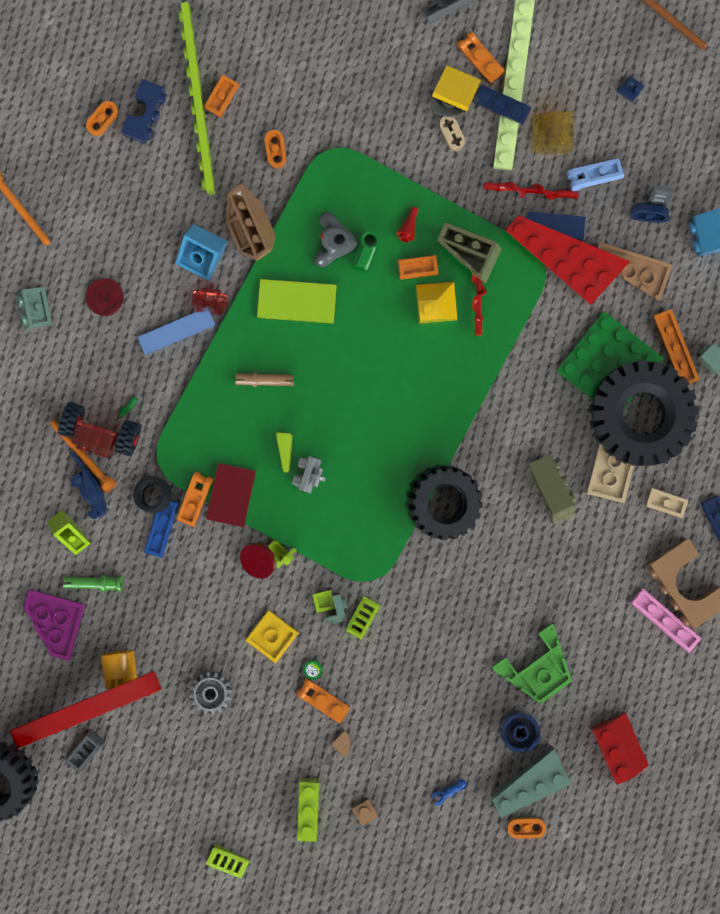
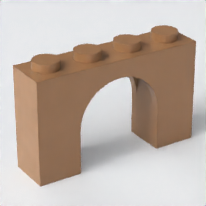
M684 538L647 563V565L649 566L648 572L652 578H657L660 582V585H658L664 595L668 594L671 598V601H669L675 611L679 610L682 614L680 617L686 627L690 626L695 629L720 612V586L717 585L697 599H686L678 592L675 580L679 569L700 555L689 538Z

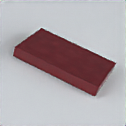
M218 463L206 520L244 528L256 471Z

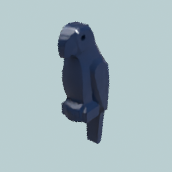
M71 451V456L82 470V472L70 479L71 485L78 487L81 496L91 505V510L87 512L92 519H100L107 513L104 492L90 469L75 452Z

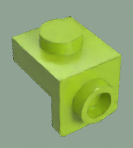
M276 540L268 546L275 555L274 560L275 563L277 562L276 567L278 569L283 564L287 566L294 559L292 555L297 551L293 548L288 552Z

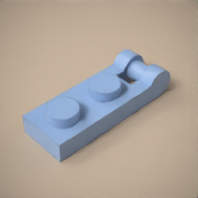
M619 158L571 169L567 172V176L572 182L570 184L572 191H578L584 187L622 179L624 172Z

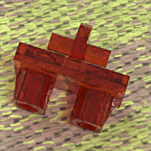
M210 283L209 288H202V291L193 290L194 311L203 313L205 312V306H212L213 314L222 315L224 308H227L228 294H222L221 290L214 289V283Z

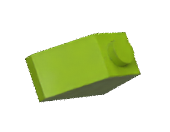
M63 510L47 521L52 534L75 555L91 544L75 522Z

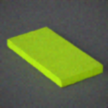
M260 279L257 318L334 324L337 285Z

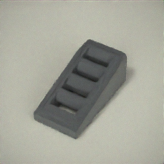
M655 185L647 193L645 204L666 207L674 189Z
M91 729L66 758L65 762L80 773L102 747L105 740ZM83 744L87 745L93 751L90 752L86 747L83 746ZM78 750H80L82 753H84V754L87 756V758H85L83 755H81V754L78 752ZM73 756H76V757H77L79 760H81L83 763L80 764L79 762H77V761L73 758Z

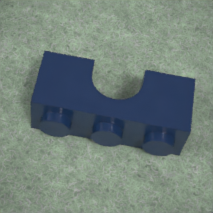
M141 79L135 98L138 102L146 105V111L140 117L127 116L121 131L124 137L142 144H146L147 140L150 141L153 135L152 126L154 122H158L160 116L159 108L165 104L167 94H165L166 92L162 86Z

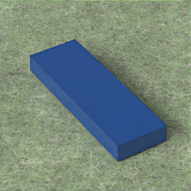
M171 501L164 511L155 514L144 553L160 558L164 557L179 506L178 502Z

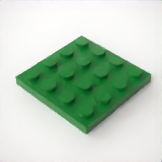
M603 311L556 372L593 400L592 396L595 389L599 387V383L611 371L636 361L648 360V362L657 361L661 363L664 358ZM635 395L631 396L627 402L629 403Z

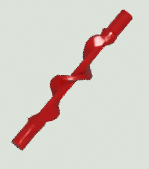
M512 181L506 183L484 182L483 186L484 190L498 192L504 190L515 191L519 193L520 198H524L527 193L544 194L549 200H554L558 197L562 199H578L579 195L578 191L564 189L557 191L545 190L538 183L528 188L517 187Z
M472 273V282L476 284V296H474L472 301V310L476 313L474 318L475 336H482L481 297L487 294V290L482 281Z

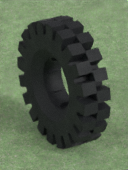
M648 360L625 364L605 376L599 383V387L595 389L592 396L593 402L589 408L591 430L594 429L596 434L594 437L598 444L604 447L603 450L609 456H614L617 461L633 466L662 464L669 461L670 458L679 455L683 451V447L688 446L692 440L691 434L696 431L698 424L695 418L699 415L698 406H695L694 400L697 399L694 390L690 391L688 388L690 383L684 376L680 377L677 374L678 371L671 366L665 367L664 363L657 361L648 362ZM640 393L652 396L651 399H656L661 407L659 410L662 411V419L657 424V429L650 434L645 432V435L633 432L634 429H630L624 421L626 417H623L624 406L628 404V399L635 394L641 396Z

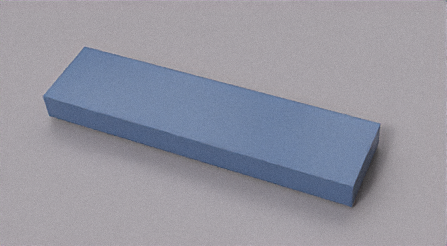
M207 307L137 338L144 354L148 355L215 326V322Z

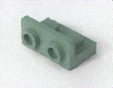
M45 287L21 290L16 297L17 306L21 307L20 321L21 325L25 327V331L31 328L52 325Z

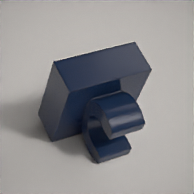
M629 75L617 93L633 103L644 88V85Z

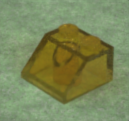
M550 111L533 115L532 154H571L574 149V111Z

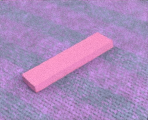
M643 588L630 601L635 608L688 653L702 639Z

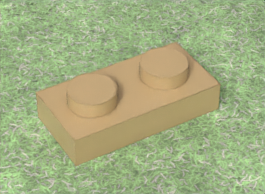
M650 488L645 506L683 518L689 500Z

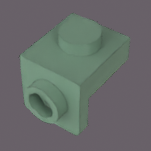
M340 593L333 595L337 614L326 616V620L331 621L332 624L342 622V618L346 617L344 609L348 607L345 597H341Z

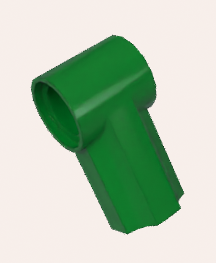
M366 231L363 233L352 262L353 266L368 270L378 245V236L375 232ZM367 236H373L375 243L367 245L364 239Z

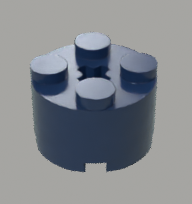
M514 710L503 717L499 732L504 744L510 750L520 753L531 751L536 747L540 740V728L532 715L522 710ZM522 728L523 734H517L516 730Z

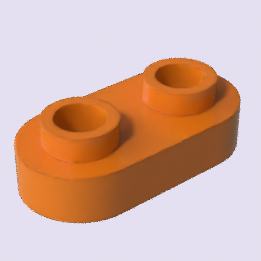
M105 101L100 104L86 122V128L91 135L100 136L110 127L118 117L119 111L117 106L111 101ZM107 110H112L111 115H106ZM100 124V128L95 130L94 125Z
M270 130L266 133L264 139L267 160L272 168L280 169L287 162L284 138L280 131ZM273 138L278 139L276 144L271 143ZM280 157L281 160L280 162H274V158Z
M516 817L509 820L507 831L511 837L516 839L541 838L546 833V825L538 817ZM518 824L520 828L519 830H514L513 826ZM534 824L539 825L537 830L532 829Z

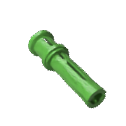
M102 575L100 578L65 576L63 582H71L63 584L64 589H99L102 592H106V590L123 591L122 575L118 577Z

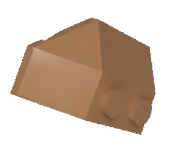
M239 184L227 194L228 202L225 222L239 254L259 260L272 251L276 235L262 203L243 184Z

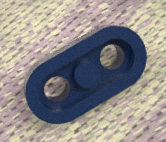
M637 203L631 207L630 216L636 221L663 223L669 219V209L662 205Z

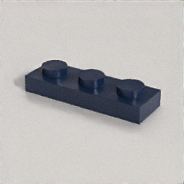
M482 84L472 101L474 104L522 126L532 109L529 105Z

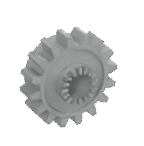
M208 672L207 677L201 674L200 680H194L196 686H191L190 688L194 691V693L190 694V698H194L192 705L197 704V710L203 709L204 714L211 711L212 715H214L216 710L221 713L223 711L222 706L227 708L229 705L226 700L232 699L228 693H231L233 689L227 688L230 681L224 682L225 676L219 678L218 672L214 676L211 675V672ZM207 689H213L216 692V697H208L206 694Z

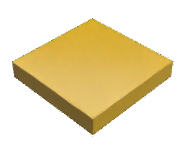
M446 65L432 97L468 111L481 80Z
M268 609L245 641L276 664L299 632Z

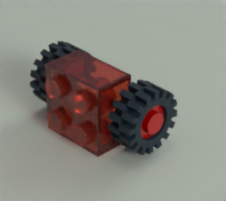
M72 402L66 404L58 424V434L71 438V443L76 444V449L86 452L95 450V455L107 458L110 455L115 456L116 453L129 457L134 454L142 428L140 423L126 419L119 433L83 422V416L85 415L84 406Z

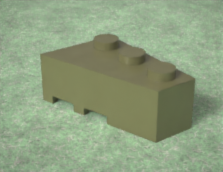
M445 222L437 239L438 242L486 284L502 249L495 241Z
M548 455L530 463L529 471L538 491L542 495L546 509L548 508L552 516L551 521L554 525L574 516L576 500L572 493L569 494L567 491L568 483L564 476H560L558 472L560 467L556 459L552 460L551 456Z

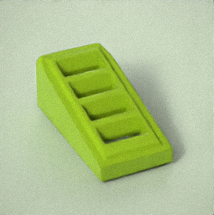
M276 432L282 469L284 472L289 473L293 435Z
M364 596L345 631L362 640L381 605ZM364 603L374 608L373 612L363 607ZM360 610L369 614V619L359 613ZM356 617H358V618H360L361 620L365 621L366 624L363 625V624L359 623L358 621H356V620H355ZM354 624V625L358 626L359 628H361L362 631L359 632L358 630L352 628L351 626Z
M215 844L206 865L242 878L250 860ZM217 853L221 854L218 862L214 860ZM224 856L228 857L225 865L221 864ZM231 859H234L235 862L232 868H229L228 866L231 862ZM242 862L239 872L236 871L238 863Z

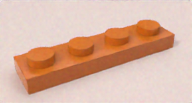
M672 309L654 315L653 320L672 368L678 371L677 374L680 377L684 376L690 384L699 381V376Z

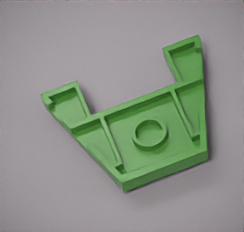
M552 623L538 632L549 650L517 673L506 657L491 667L495 672L540 704L572 682L555 627Z

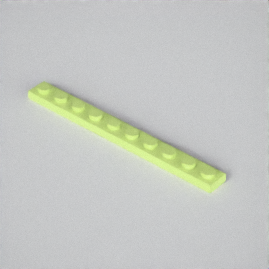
M515 0L503 94L520 102L522 100L535 0ZM502 116L499 118L493 169L512 171L518 123Z

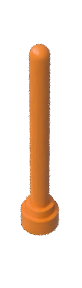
M0 171V190L42 243L49 245L50 239L4 183L3 174Z
M53 419L50 421V425L58 433L59 422ZM60 435L98 478L101 489L105 493H108L117 485L113 478L106 477L74 439Z

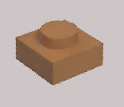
M369 798L352 808L361 826L378 817V813Z

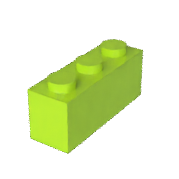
M300 778L297 841L317 842L319 778Z

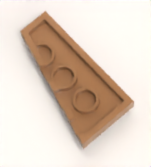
M598 242L597 248L630 261L618 275L620 278L654 299L661 300L672 264Z

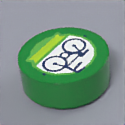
M309 660L303 668L304 675L310 680L318 679L323 671L321 663L317 660Z

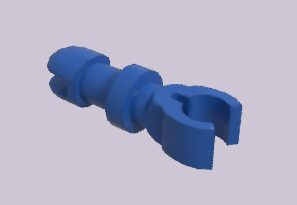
M459 779L452 786H446L445 790L434 792L431 798L434 799L440 796V800L435 802V805L439 806L444 803L447 797H453L455 792L465 789L467 783L464 779Z

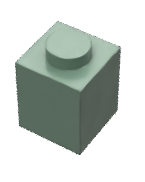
M715 343L709 346L707 344L698 351L700 355L696 359L712 374L718 373L720 371V348Z

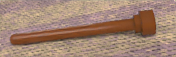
M639 0L641 2L644 1L700 49L704 50L707 48L706 42L655 0Z

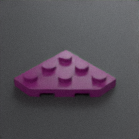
M30 589L24 605L25 612L31 618L33 626L45 643L50 656L70 661L86 604Z

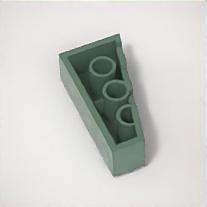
M551 745L527 767L518 772L515 777L495 791L491 798L502 818L571 785L555 749Z

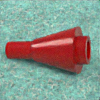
M411 207L408 217L396 233L399 240L403 242L414 240L415 219L418 208Z

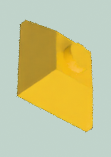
M454 282L416 285L419 324L458 320Z

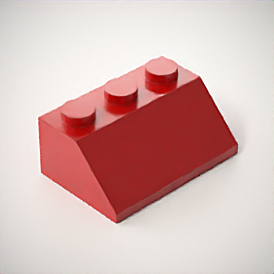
M626 712L590 727L611 777L617 785L636 777L649 766Z

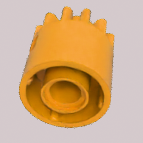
M134 650L110 652L101 655L105 689H111L137 678Z

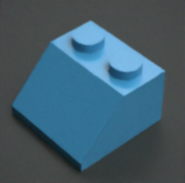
M720 208L694 216L691 222H689V230L691 234H694L693 249L698 253V257L720 252Z
M193 224L183 237L175 264L209 281L223 256L228 241Z

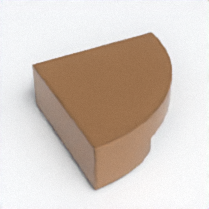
M346 730L331 743L344 758L350 750V738Z

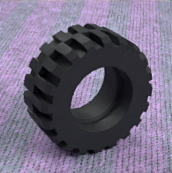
M435 465L433 468H426L423 473L420 472L416 476L417 479L411 482L409 485L411 489L406 494V497H408L406 508L409 510V518L421 532L435 539L454 540L459 535L464 536L467 534L469 528H474L476 518L479 519L481 516L479 509L483 508V502H480L482 493L477 488L479 485L472 479L470 474L453 466ZM442 484L453 486L460 495L459 509L448 520L435 519L429 513L427 507L431 491Z
M0 742V772L8 778L11 785V794L0 793V822L3 819L9 820L13 816H17L32 800L37 790L36 785L38 784V776H35L37 769L36 766H32V759L30 757L27 758L24 750L16 749L17 746L13 744L8 746L6 742Z

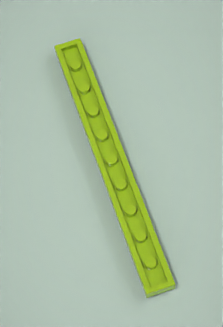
M184 2L181 3V10H178L180 22H183L184 28L181 29L182 40H186V47H183L184 57L189 61V66H186L187 77L191 78L192 83L188 87L190 97L193 96L194 103L191 104L192 114L196 115L197 122H194L195 134H199V141H196L198 153L201 152L202 159L199 160L200 171H204V178H201L203 190H206L208 195L216 194L191 9L189 3Z

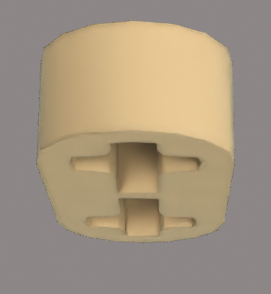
M444 116L440 120L439 125L441 133L452 151H460L465 144L462 131L454 117ZM445 121L453 123L451 125L452 132L449 131L448 127H443ZM452 135H454L457 140H461L459 146H457L456 144L452 145Z

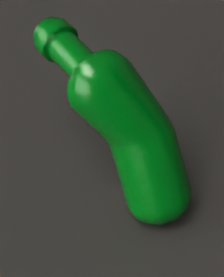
M132 396L128 404L120 409L119 418L128 414L135 407L138 401L137 397Z

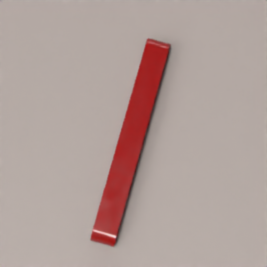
M152 671L25 723L9 732L18 749L162 690L155 671Z

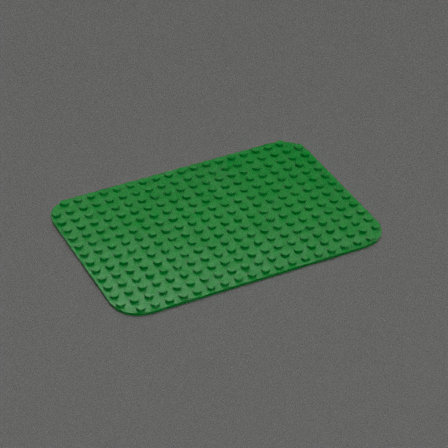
M344 147L329 149L317 155L306 168L273 229L276 237L272 251L255 261L165 425L156 451L157 463L164 477L186 492L195 471L200 472L206 478L208 476L214 478L205 502L210 504L218 463L256 471L245 524L290 549L295 548L296 552L346 579L366 582L374 581L387 574L397 562L415 528L413 521L408 516L409 510L406 508V502H408L406 494L411 489L409 485L417 479L416 476L420 472H425L426 468H433L435 465L449 466L538 302L546 282L545 264L507 231L368 156ZM411 207H416L419 210L415 219L414 240L403 242L399 240L396 233L408 217ZM324 212H331L356 237L358 245L350 253L335 259L327 267H319L314 262V256L320 251H326L320 237L325 227L319 223V218ZM445 222L495 241L502 249L486 284L482 282L487 290V294L481 297L482 336H475L474 318L476 313L472 310V301L474 296H476V284L472 282V272L444 249L437 240ZM373 231L378 236V245L366 271L353 266L352 262L363 233ZM367 236L364 242L367 245H373L375 238ZM436 255L438 275L400 280L398 260ZM260 279L337 285L334 324L257 318ZM454 282L458 320L419 324L416 285ZM253 372H257V374H294L293 386L257 385V387H253V385H236L235 377L236 373L253 374ZM276 432L293 435L289 473L284 472L282 469ZM310 456L321 460L319 468L323 469L321 477L326 478V481L320 480L318 487L313 486L311 493L298 490L299 487L292 484L295 475L303 477L305 469L298 467L301 457L309 458ZM197 483L196 486L202 489L204 485ZM435 487V488L431 491V493H430V495H429V497H428L427 504L429 503V501H430V499H431V497H432V495H433V493L435 492V490H436L437 487Z

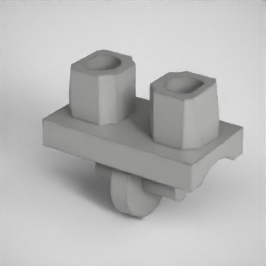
M310 456L309 458H300L298 467L305 469L303 477L295 475L292 481L293 485L299 487L298 490L311 493L313 486L318 487L320 480L326 481V478L321 477L323 469L319 468L321 460Z

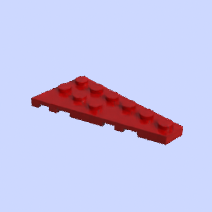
M517 215L505 229L590 305L630 263L627 259L520 215Z

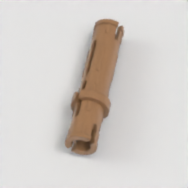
M236 373L235 384L253 385V387H257V385L293 386L294 374Z

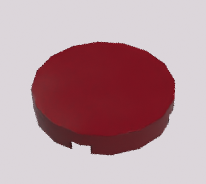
M108 278L97 279L89 285L86 291V303L89 309L97 315L111 316L117 313L123 305L124 292L121 286L114 280Z
M252 542L242 549L240 553L241 565L254 578H267L276 569L275 555L263 543L258 542L256 544Z

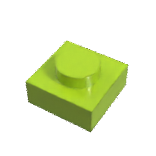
M332 590L312 594L317 613L336 609Z

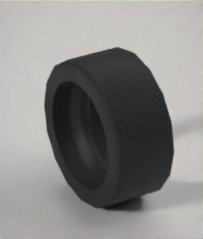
M146 476L137 482L133 498L135 504L140 509L149 513H159L169 506L172 500V489L166 480L157 476ZM156 483L161 487V498L155 505L150 506L145 503L144 493L150 484Z

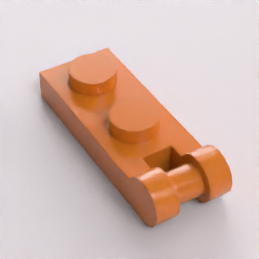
M472 31L466 34L464 40L456 43L458 49L490 85L505 73L502 66L481 44ZM472 43L474 48L469 50L467 46Z
M194 472L176 520L195 527L214 478L209 476L206 478L200 472ZM197 483L203 484V488L197 487Z
M305 678L303 686L295 694L340 724L351 707L310 679ZM310 688L315 691L312 696L307 694Z

